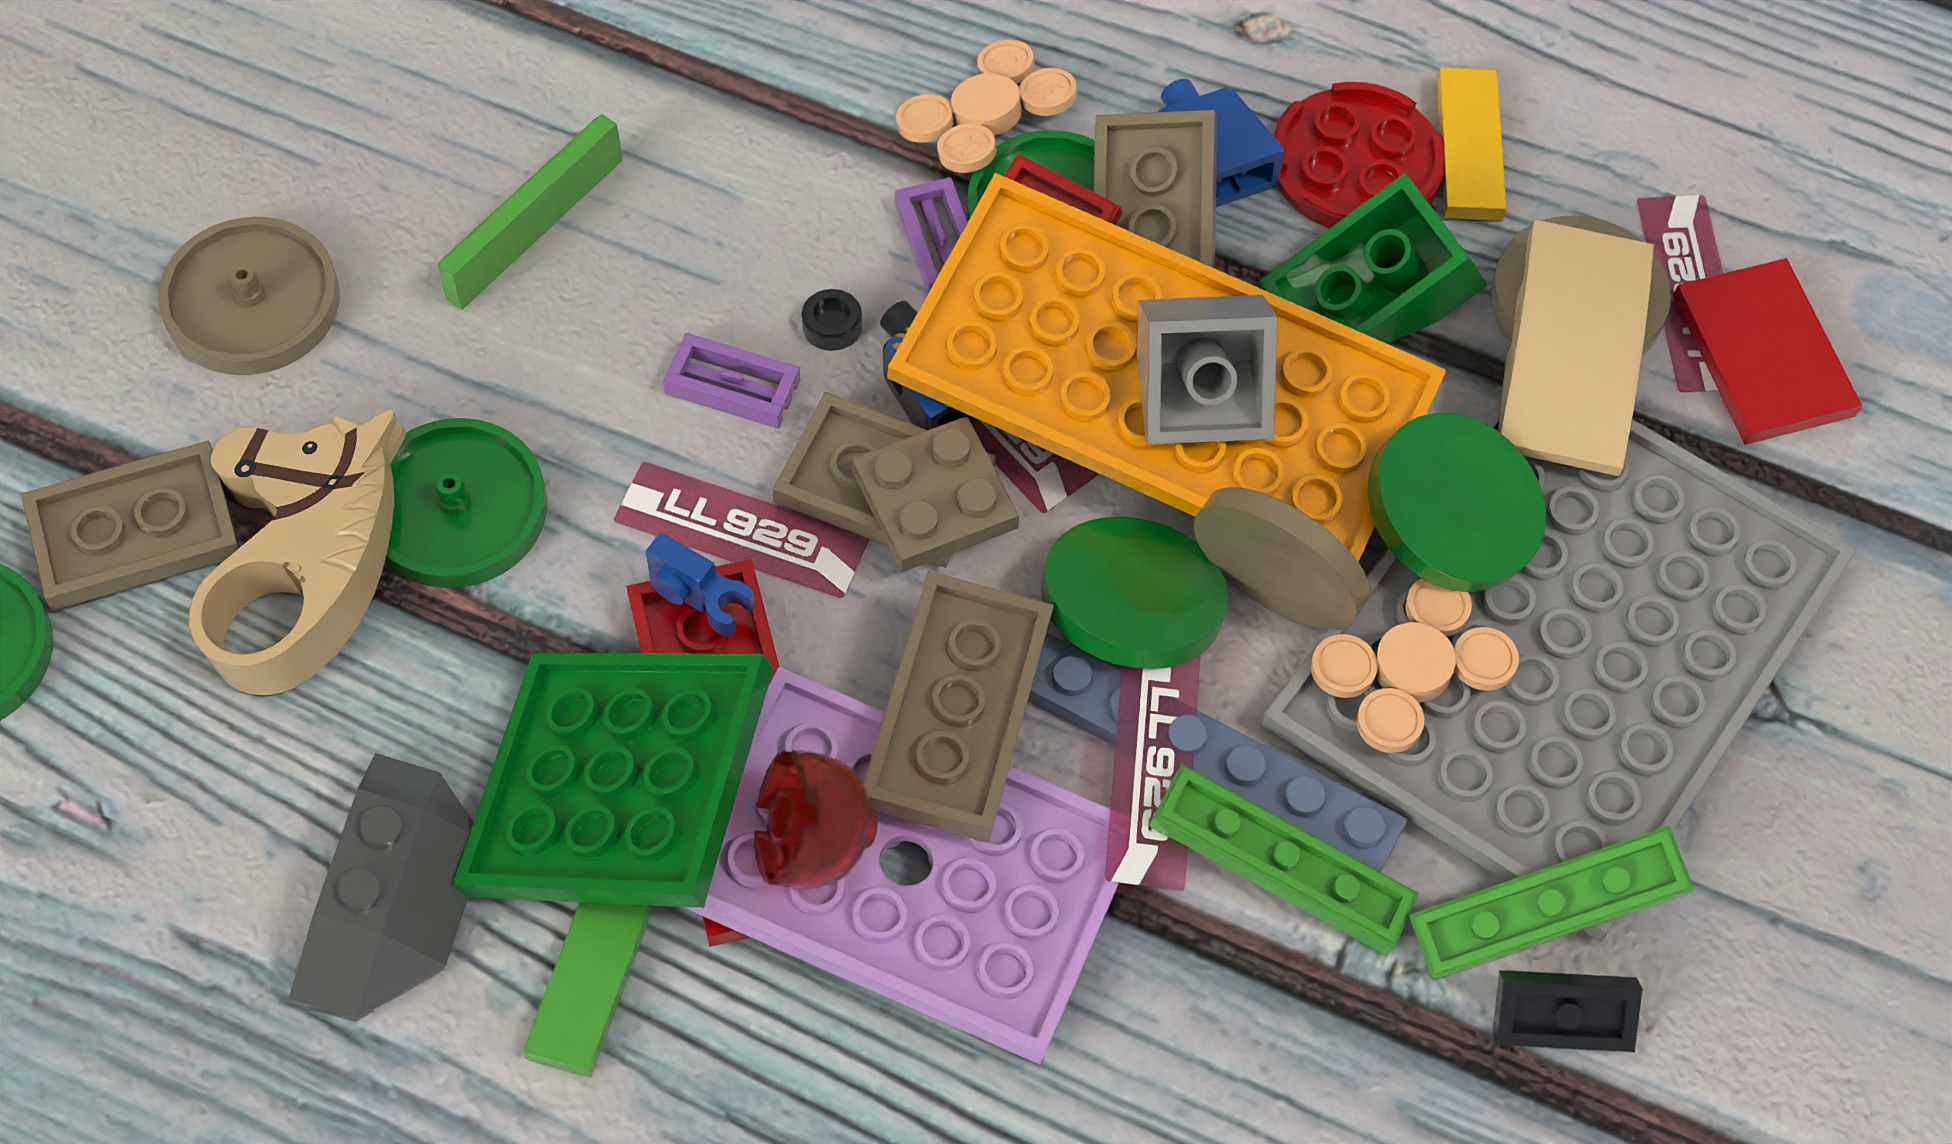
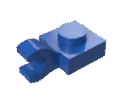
M660 532L646 549L650 582L653 588L663 598L674 604L681 605L685 602L703 613L706 610L710 626L719 634L732 636L736 631L735 618L721 610L725 605L736 603L749 611L754 608V593L749 586L740 581L729 580L715 572L714 562L666 534Z

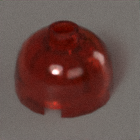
M808 750L781 751L776 754L766 770L758 795L756 808L769 809L767 831L754 830V850L757 868L763 881L769 885L799 890L819 889L846 877L862 857L865 848H869L873 844L878 827L877 813L873 807H870L868 793L856 771L841 760Z

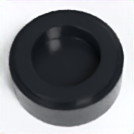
M826 289L810 296L802 308V328L806 339L815 347L827 351L842 350L852 345L859 338L862 331V309L857 299L850 293L839 289Z

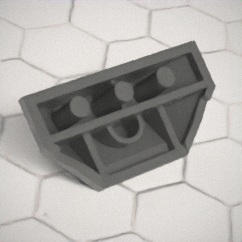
M374 754L357 788L316 904L288 1003L356 1022L372 1013L375 1008L403 995L445 970L469 895L456 889L452 883L473 821L440 772L381 754Z

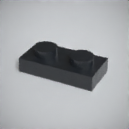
M1499 970L1492 1034L1496 1045L1635 1052L1643 988L1637 977Z

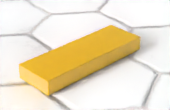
M1440 67L1437 77L1439 132L1442 134L1444 141L1445 172L1442 180L1444 219L1503 221L1506 212V194L1497 70Z

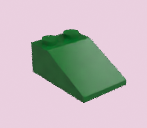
M1406 173L1259 280L1265 291L1386 344L1439 322L1488 286L1470 257Z

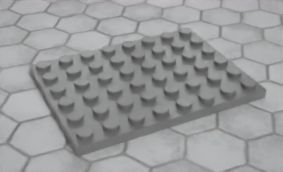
M1502 397L1483 421V423L1497 431L1499 429ZM1632 419L1624 467L1620 476L1524 456L1538 479L1544 497L1546 525L1542 543L1527 566L1505 583L1485 591L1468 592L1472 601L1469 619L1462 630L1454 635L1447 636L1454 648L1459 637L1473 628L1489 627L1506 634L1514 642L1519 654L1517 670L1507 685L1492 691L1478 690L1461 681L1454 671L1448 687L1441 695L1433 700L1419 703L1424 713V727L1419 740L1411 748L1398 753H1386L1374 749L1363 740L1357 728V714L1362 701L1367 695L1378 689H1383L1376 676L1371 687L1363 694L1352 698L1335 697L1323 691L1316 684L1311 673V661L1318 644L1324 639L1337 634H1348L1362 639L1373 649L1376 655L1382 637L1391 628L1410 622L1406 614L1405 603L1410 588L1421 577L1403 565L1388 548L1367 576L1370 587L1369 599L1354 622L1344 629L1334 630L1331 627L1327 629L1265 712L1261 726L1505 882L1666 826H1670L1673 834L1857 549ZM1616 919L1583 931L1599 942H1602Z

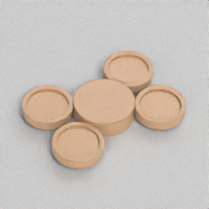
M1018 40L997 41L986 46L980 52L977 58L979 75L964 80L955 88L951 96V104L947 99L933 94L912 97L905 101L896 112L897 128L904 138L913 142H931L939 139L937 144L939 160L945 168L959 173L974 172L992 162L996 155L994 136L1008 131L1017 124L1022 115V106L1028 112L1040 116L1056 115L1068 110L1075 103L1078 95L1075 78L1069 72L1058 68H1045L1034 71V54L1027 44Z
M1421 578L1412 585L1406 599L1405 609L1410 622L1391 628L1382 637L1376 655L1365 641L1348 634L1330 636L1321 641L1316 647L1311 661V673L1316 684L1326 693L1340 698L1359 696L1371 687L1375 676L1383 689H1378L1365 697L1357 714L1358 731L1363 740L1374 749L1386 753H1398L1411 748L1419 740L1424 727V713L1419 703L1433 700L1441 695L1448 687L1454 671L1465 684L1483 691L1500 689L1507 685L1514 677L1519 664V654L1514 642L1503 632L1489 627L1473 628L1459 637L1454 648L1447 636L1454 635L1462 630L1469 619L1472 601L1468 592L1445 589Z

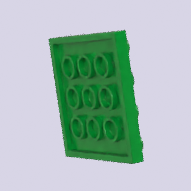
M532 653L452 885L469 895V897L704 908L774 668L764 654Z

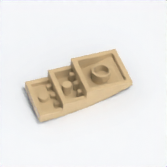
M1534 219L1527 239L1524 278L1517 294L1513 339L1506 355L1498 432L1510 440L1523 456L1620 476L1624 467L1643 352L1654 244Z

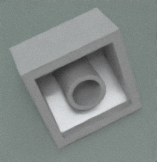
M1263 295L1138 300L1137 363L1147 444L1274 439L1277 316Z

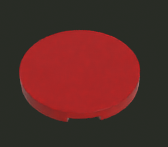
M1367 82L1332 83V88L1313 94L1300 102L1298 100L1294 101L1280 117L1274 131V137L1282 146L1284 155L1277 187L1284 198L1299 213L1327 228L1337 224L1404 173L1408 175L1431 205L1439 192L1445 172L1443 136L1437 133L1427 118L1415 108V101L1396 90Z

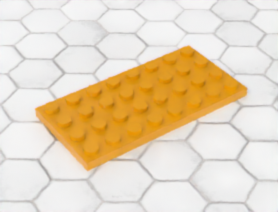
M995 173L888 365L887 378L1195 517L1210 495L1222 488H1246L1267 494L1295 507L1321 524L1359 562L1375 527L1368 501V477L1372 462L1381 446L1407 422L1427 414L1446 369ZM1263 295L1277 316L1274 439L1147 444L1137 363L1138 300Z

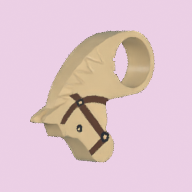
M388 409L361 425L335 416L331 423L317 426L303 433H283L256 427H241L221 437L215 445L210 458L211 465L234 499L239 504L249 508L267 507L274 516L270 523L207 575L196 590L190 605L189 628L194 642L220 676L235 689L253 695H273L298 687L334 658L358 628L380 580L392 529L394 483L390 464L406 435L402 425L395 426L397 416L393 409ZM288 592L301 596L304 595L302 612L296 625L277 644L265 650L249 654H236L225 651V638L228 628L237 614L248 604L260 597L273 593Z

